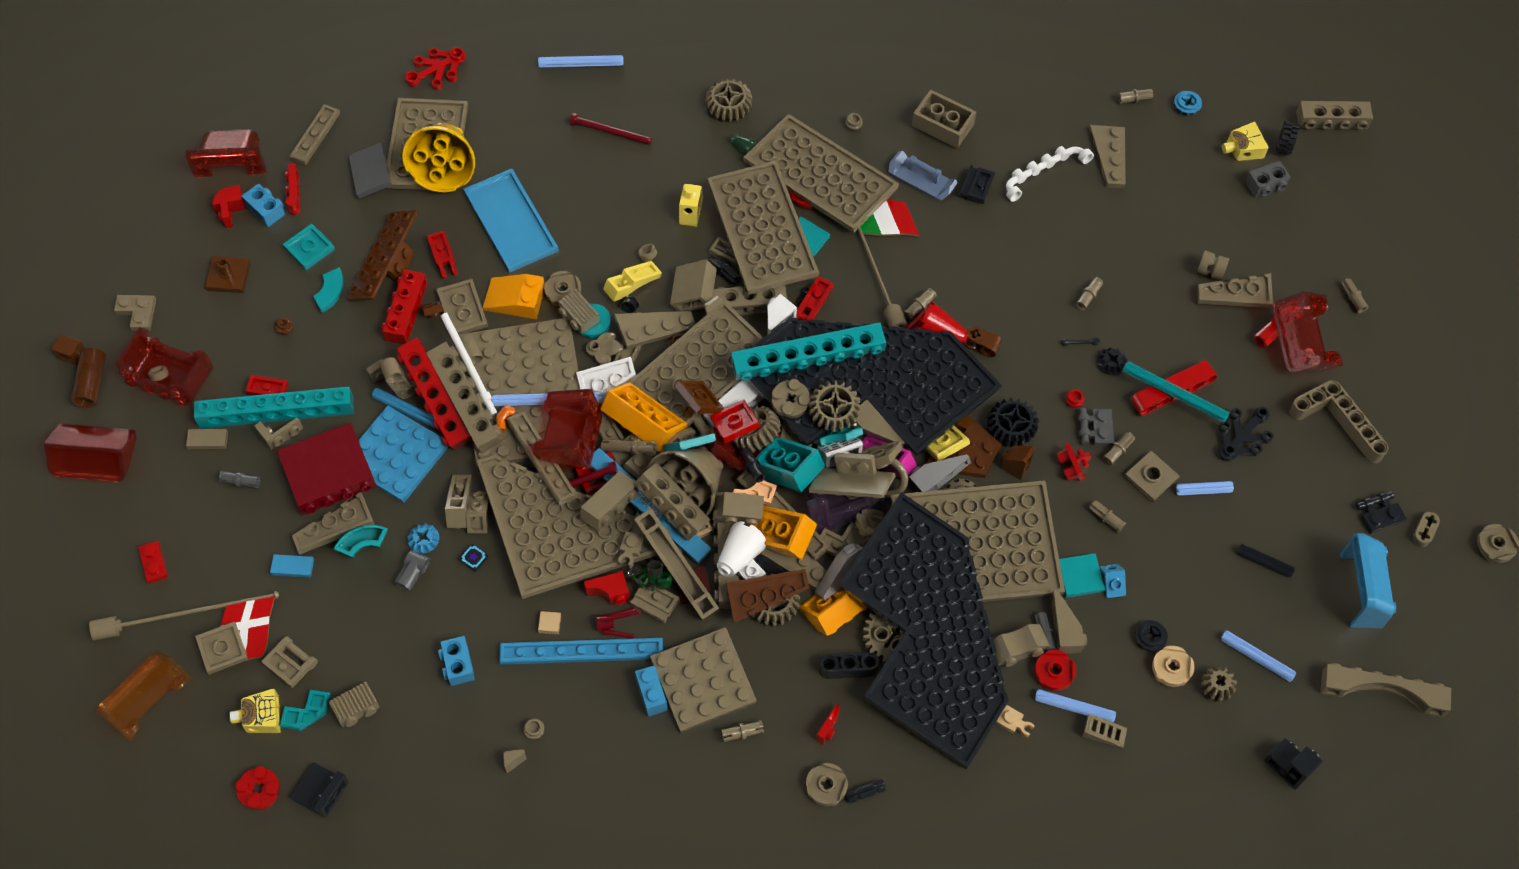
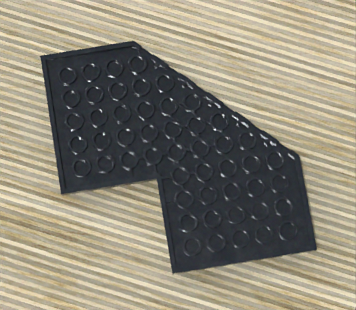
M790 317L751 348L870 324L853 325L849 322L836 321V323L825 322V320L809 319L808 321ZM889 326V328L882 327L886 346L885 350L879 354L873 355L870 353L860 358L850 357L845 358L841 362L830 361L821 366L815 364L801 370L795 368L786 373L775 372L766 377L756 376L747 380L772 409V391L779 383L786 380H798L808 389L810 396L814 395L815 389L819 390V385L822 384L826 387V382L828 381L831 385L834 384L835 380L838 382L837 385H841L844 382L845 388L851 385V392L856 391V397L860 398V403L858 404L861 405L864 401L868 400L915 456H918L1002 387L998 380L951 331L933 332L929 329L917 328L916 330L905 329V327ZM867 340L860 341L863 344L869 343ZM842 344V346L845 348L850 347L849 344ZM829 347L823 348L825 351H831V350H832V349L829 348ZM811 351L804 352L806 355L813 354ZM793 355L786 356L788 359L795 358ZM773 358L767 360L770 363L776 362ZM755 362L749 363L750 366H757ZM790 395L787 396L788 398L786 401H791L792 403H794L795 397ZM832 395L824 397L821 401H824V399H830ZM834 400V404H833L834 412L836 411V408H837L836 405H835V400ZM809 407L798 418L793 419L779 415L806 446L812 444L828 431H825V425L819 427L818 421L813 422L812 418L814 415L809 414L811 409ZM849 411L840 413L837 418L845 416ZM823 412L826 416L831 417L829 413Z
M901 492L837 586L904 632L862 698L964 769H967L1009 702L1007 693H1005L1001 668L997 662V652L993 637L990 634V624L987 612L984 610L983 596L980 585L977 582L973 557L970 555L968 537Z

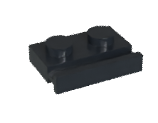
M971 165L959 196H965L969 200L984 204L995 172L979 167L978 169L973 168Z

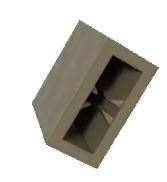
M707 259L677 266L670 304L677 311H693L704 308V304L712 300L717 269Z

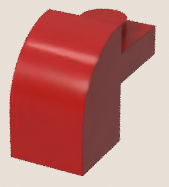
M240 185L226 187L220 190L213 198L215 212L219 216L220 222H224L226 228L233 227L231 212L246 210Z

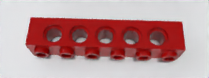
M416 337L398 347L397 350L400 354L397 357L402 365L406 364L408 368L406 374L411 382L415 381L417 385L415 390L419 397L425 399L424 407L429 414H433L435 418L433 423L437 430L441 429L443 432L442 440L445 445L455 450L473 440L426 354L427 351L422 342ZM415 358H420V363L412 366V361ZM429 374V379L426 382H421V377ZM434 390H437V397L431 399L430 393ZM441 407H447V412L444 415H439ZM456 423L455 430L449 432V424Z

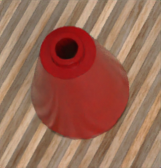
M931 301L916 328L929 329L933 332L951 331L964 345L968 337L966 334L967 330L936 303Z

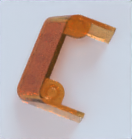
M156 651L128 676L97 707L95 712L131 742L134 739L132 736L139 730L138 725L140 722L138 720L168 691H178L185 685V680L191 682L193 679L170 656Z

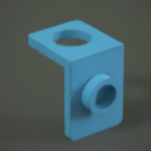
M1119 564L1099 566L1100 571L1105 574L1106 597L1125 596V570Z

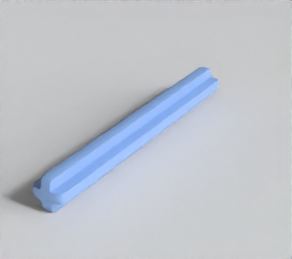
M622 55L538 58V66L540 68L623 65Z

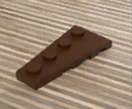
M806 569L726 583L733 624L808 590L809 584Z

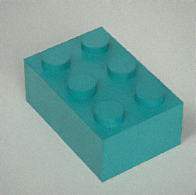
M781 437L774 438L773 443H769L756 457L760 462V468L766 476L765 480L802 492L825 467L818 449Z

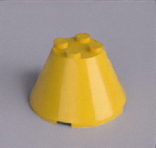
M439 123L417 130L407 139L403 148L402 157L406 171H409L415 178L414 181L432 191H455L469 182L475 170L474 152L464 137L463 131L450 124Z

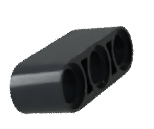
M870 652L825 655L820 660L819 672L825 679L871 677L878 671L879 658L876 654ZM871 662L874 666L870 668L865 666L864 663ZM851 663L854 667L849 669L844 664ZM831 664L834 668L827 670L824 668V665Z

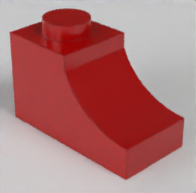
M623 571L584 581L587 597L601 596L607 599L610 605H622L630 600Z

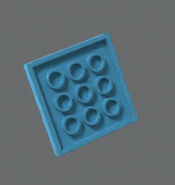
M390 406L383 410L359 439L377 488L402 503H405L448 449L441 436Z

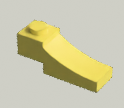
M648 261L623 269L621 275L608 278L603 290L614 302L625 296L628 297L630 293L639 287L659 279L662 272L652 261Z

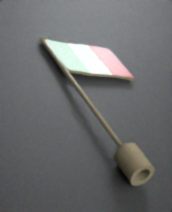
M886 200L858 228V232L888 304L883 311L888 326L906 328L908 324L901 306L891 304L863 235H908L919 237L906 203Z

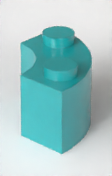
M366 525L346 533L338 541L334 550L354 558L364 548H381L388 528L377 525Z

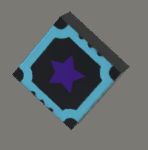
M472 544L461 556L460 562L476 572L487 560L488 555Z

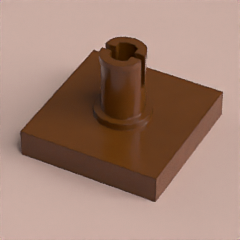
M213 256L205 284L206 290L243 293L251 263L248 258Z
M678 381L675 385L688 402L682 409V412L689 418H692L695 412L696 414H708L724 409L703 381Z

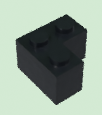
M1286 738L1264 759L1295 790L1323 762L1316 751L1306 746L1300 752L1296 744L1288 741Z

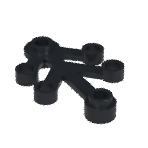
M1258 407L1253 413V419L1243 430L1240 421L1242 411L1238 408H1233L1229 414L1235 433V439L1232 443L1229 435L1230 422H1220L1218 430L1221 432L1223 444L1219 448V454L1224 461H1233L1238 455L1259 456L1263 448L1256 442L1271 443L1274 437L1271 431L1249 435L1258 424L1267 422L1270 416L1267 408ZM1241 443H1254L1251 447H1239Z

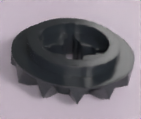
M1111 347L1106 350L1103 349L1097 358L1099 368L1111 375L1122 373L1128 361V358L1125 357V352L1122 353L1119 351V348L1112 349ZM1110 357L1112 359L1117 358L1116 363L1113 361L1109 362Z
M1144 621L1136 629L1135 637L1137 644H1140L1143 650L1147 649L1151 650V652L1161 650L1167 643V631L1157 621ZM1150 629L1152 635L1156 636L1153 639V642L1150 641L1149 637H1146L1149 634Z

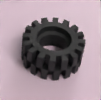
M1284 122L1277 142L1276 152L1287 155L1292 154L1299 132V124Z

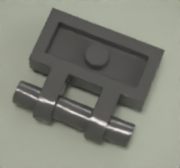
M1080 408L1078 423H1080L1079 438H1081L1082 445H1088L1089 439H1093L1094 446H1112L1114 443L1112 409H1092L1091 415H1088L1086 408ZM1088 424H1092L1093 431L1088 429Z

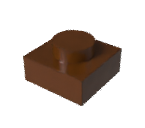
M440 301L422 305L425 316L436 317L440 315V312H443Z

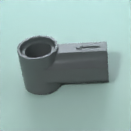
M411 550L405 558L404 567L394 581L395 585L404 591L410 592L420 574H424L427 571L431 559Z

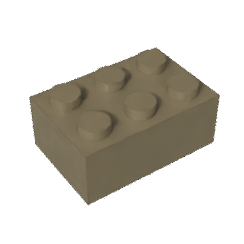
M930 89L913 113L912 127L958 149L974 126L977 112Z

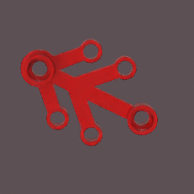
M454 47L450 51L431 48L428 51L430 59L416 56L413 60L417 68H421L424 65L430 67L419 73L409 71L405 75L406 83L411 87H416L421 79L436 72L435 78L431 83L434 90H440L443 87L442 77L445 67L451 64L450 71L446 73L449 82H455L457 80L456 72L458 65L466 59V53L460 47ZM439 57L445 58L443 60H436Z

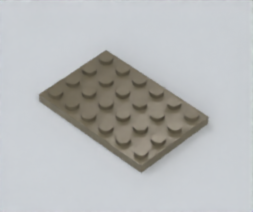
M398 98L387 159L392 185L387 188L429 190L414 181L415 178L409 171H406L402 157L404 145L407 139L417 130L439 123L450 124L460 128L464 135L469 106L468 101Z

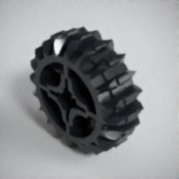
M1011 397L1009 402L1003 399L1001 403L997 402L995 407L991 408L990 414H988L987 427H990L989 433L993 434L995 439L999 438V443L1006 442L1007 447L1009 444L1017 446L1018 443L1023 446L1025 442L1029 443L1031 438L1035 437L1036 431H1038L1039 418H1037V411H1032L1033 406L1027 407V401L1020 403L1019 398L1013 401ZM1013 418H1014V419H1015V420H1014V425H1013V427H1011V425H1012V420H1013Z

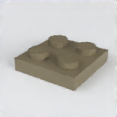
M235 621L195 636L208 675L249 660Z

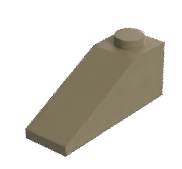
M868 400L864 401L861 404L860 415L856 418V422L850 424L862 428L863 434L887 443L900 441L903 447L905 442Z
M452 475L445 506L447 528H467L466 511L471 493L472 475Z
M1053 590L1051 606L1056 648L1066 654L1081 653L1084 646L1087 645V636L1083 634L1081 624L1059 591Z

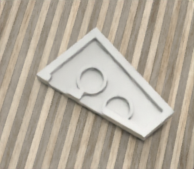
M631 357L576 372L581 393L604 392L606 395L609 390L627 383L636 376Z

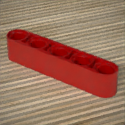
M1202 361L1164 380L1192 393L1215 381L1218 375L1208 361ZM1153 386L1139 391L1130 399L1141 416L1177 400V398Z

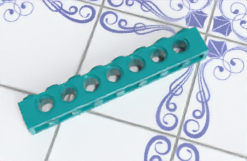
M880 322L731 352V362L735 379L747 381L752 377H766L775 372L786 373L795 368L801 370L810 365L816 364L821 366L830 361L841 362L845 358H860L870 353L876 355L885 350L886 340ZM867 340L869 343L863 344L860 341ZM842 344H849L850 347L845 348L842 346ZM829 347V348H831L832 350H831V351H825L823 348ZM811 351L813 354L806 355L804 352ZM793 355L795 358L788 359L786 356ZM773 358L776 362L770 363L767 360ZM755 362L757 366H750L749 363Z
M350 387L194 401V419L200 429L255 424L260 421L266 423L294 420L295 418L308 419L354 414V397Z

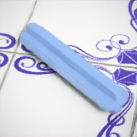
M1231 481L1176 485L1177 495L1231 493L1234 490L1233 482Z

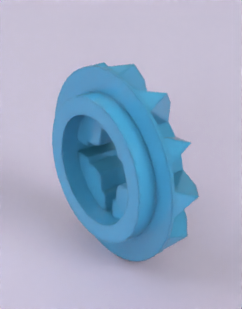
M1182 91L1176 95L1174 104L1181 113L1185 112L1189 115L1190 113L1196 114L1197 111H1200L1202 100L1198 94L1192 91ZM1191 100L1190 104L1185 106V103Z
M426 523L423 525L417 524L415 528L410 529V533L407 536L410 548L418 553H428L434 550L439 543L438 531L433 525L431 526ZM426 534L428 540L423 539L420 541L418 535L424 536Z

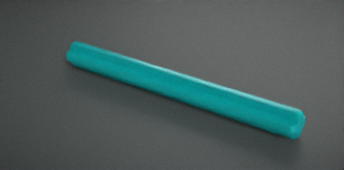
M1127 362L1123 368L1124 372L1222 422H1225L1229 416L1228 411L1131 362Z

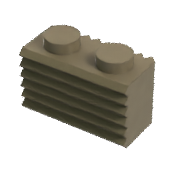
M577 289L559 300L560 308L558 310L563 318L567 317L570 320V325L575 331L578 330L583 334L600 322L597 311Z
M367 682L329 701L342 728L355 725L358 719L363 716L369 717L376 713V709L380 708Z

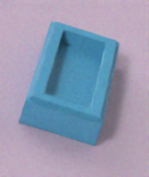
M274 554L270 573L273 576L311 578L314 558Z

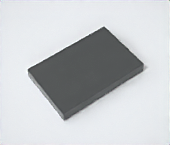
M381 142L349 155L356 195L359 199L392 185L384 146Z

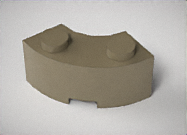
M1027 624L1016 631L1001 634L993 639L998 665H1005L1006 667L1013 666L1017 661L1030 656L1038 657L1044 653V649L1050 646L1040 624Z

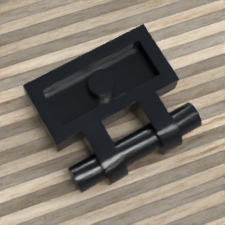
M1382 492L1377 494L1376 497H1367L1362 499V502L1356 503L1357 510L1365 509L1366 514H1363L1361 519L1370 534L1404 523L1407 520L1398 502L1392 505L1389 503V500L1394 499L1393 492ZM1380 504L1382 508L1375 510L1373 506Z

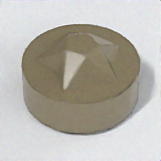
M645 244L639 249L638 255L642 261H650L656 257L657 250L653 244Z
M156 366L149 370L148 375L151 381H161L169 375V372L165 366Z

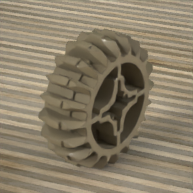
M728 78L726 81L720 79L719 83L714 82L713 86H710L709 91L706 93L705 103L708 111H710L711 116L715 115L716 119L722 118L723 122L725 119H729L731 122L732 119L738 121L739 117L744 118L745 114H748L749 109L752 107L751 91L747 89L746 84L742 85L741 80L736 82L735 79L729 81Z
M836 380L833 385L829 381L826 382V387L822 384L819 385V390L815 389L814 395L810 396L811 402L808 405L811 408L809 414L814 415L812 418L813 422L818 421L819 427L825 425V431L831 427L833 433L836 431V428H839L841 432L844 426L849 429L850 423L854 424L856 422V418L860 415L859 410H861V405L858 404L860 403V398L856 397L857 392H851V385L845 388L844 382L841 385H837L838 382ZM832 395L830 399H824V401H821L824 397ZM834 400L837 407L835 412L833 408ZM849 411L845 416L837 418L840 413ZM823 412L829 413L831 417L826 416Z
M758 405L754 409L750 407L759 422L760 428L732 440L740 450L748 447L753 453L757 449L761 451L762 447H767L769 443H773L774 438L778 437L777 433L781 431V423L776 412L770 407H759Z
M797 594L751 616H758V622L765 620L766 626L769 622H772V625L775 627L778 621L783 625L784 619L790 622L791 615H796L797 611L795 609L800 607L798 603L800 596Z

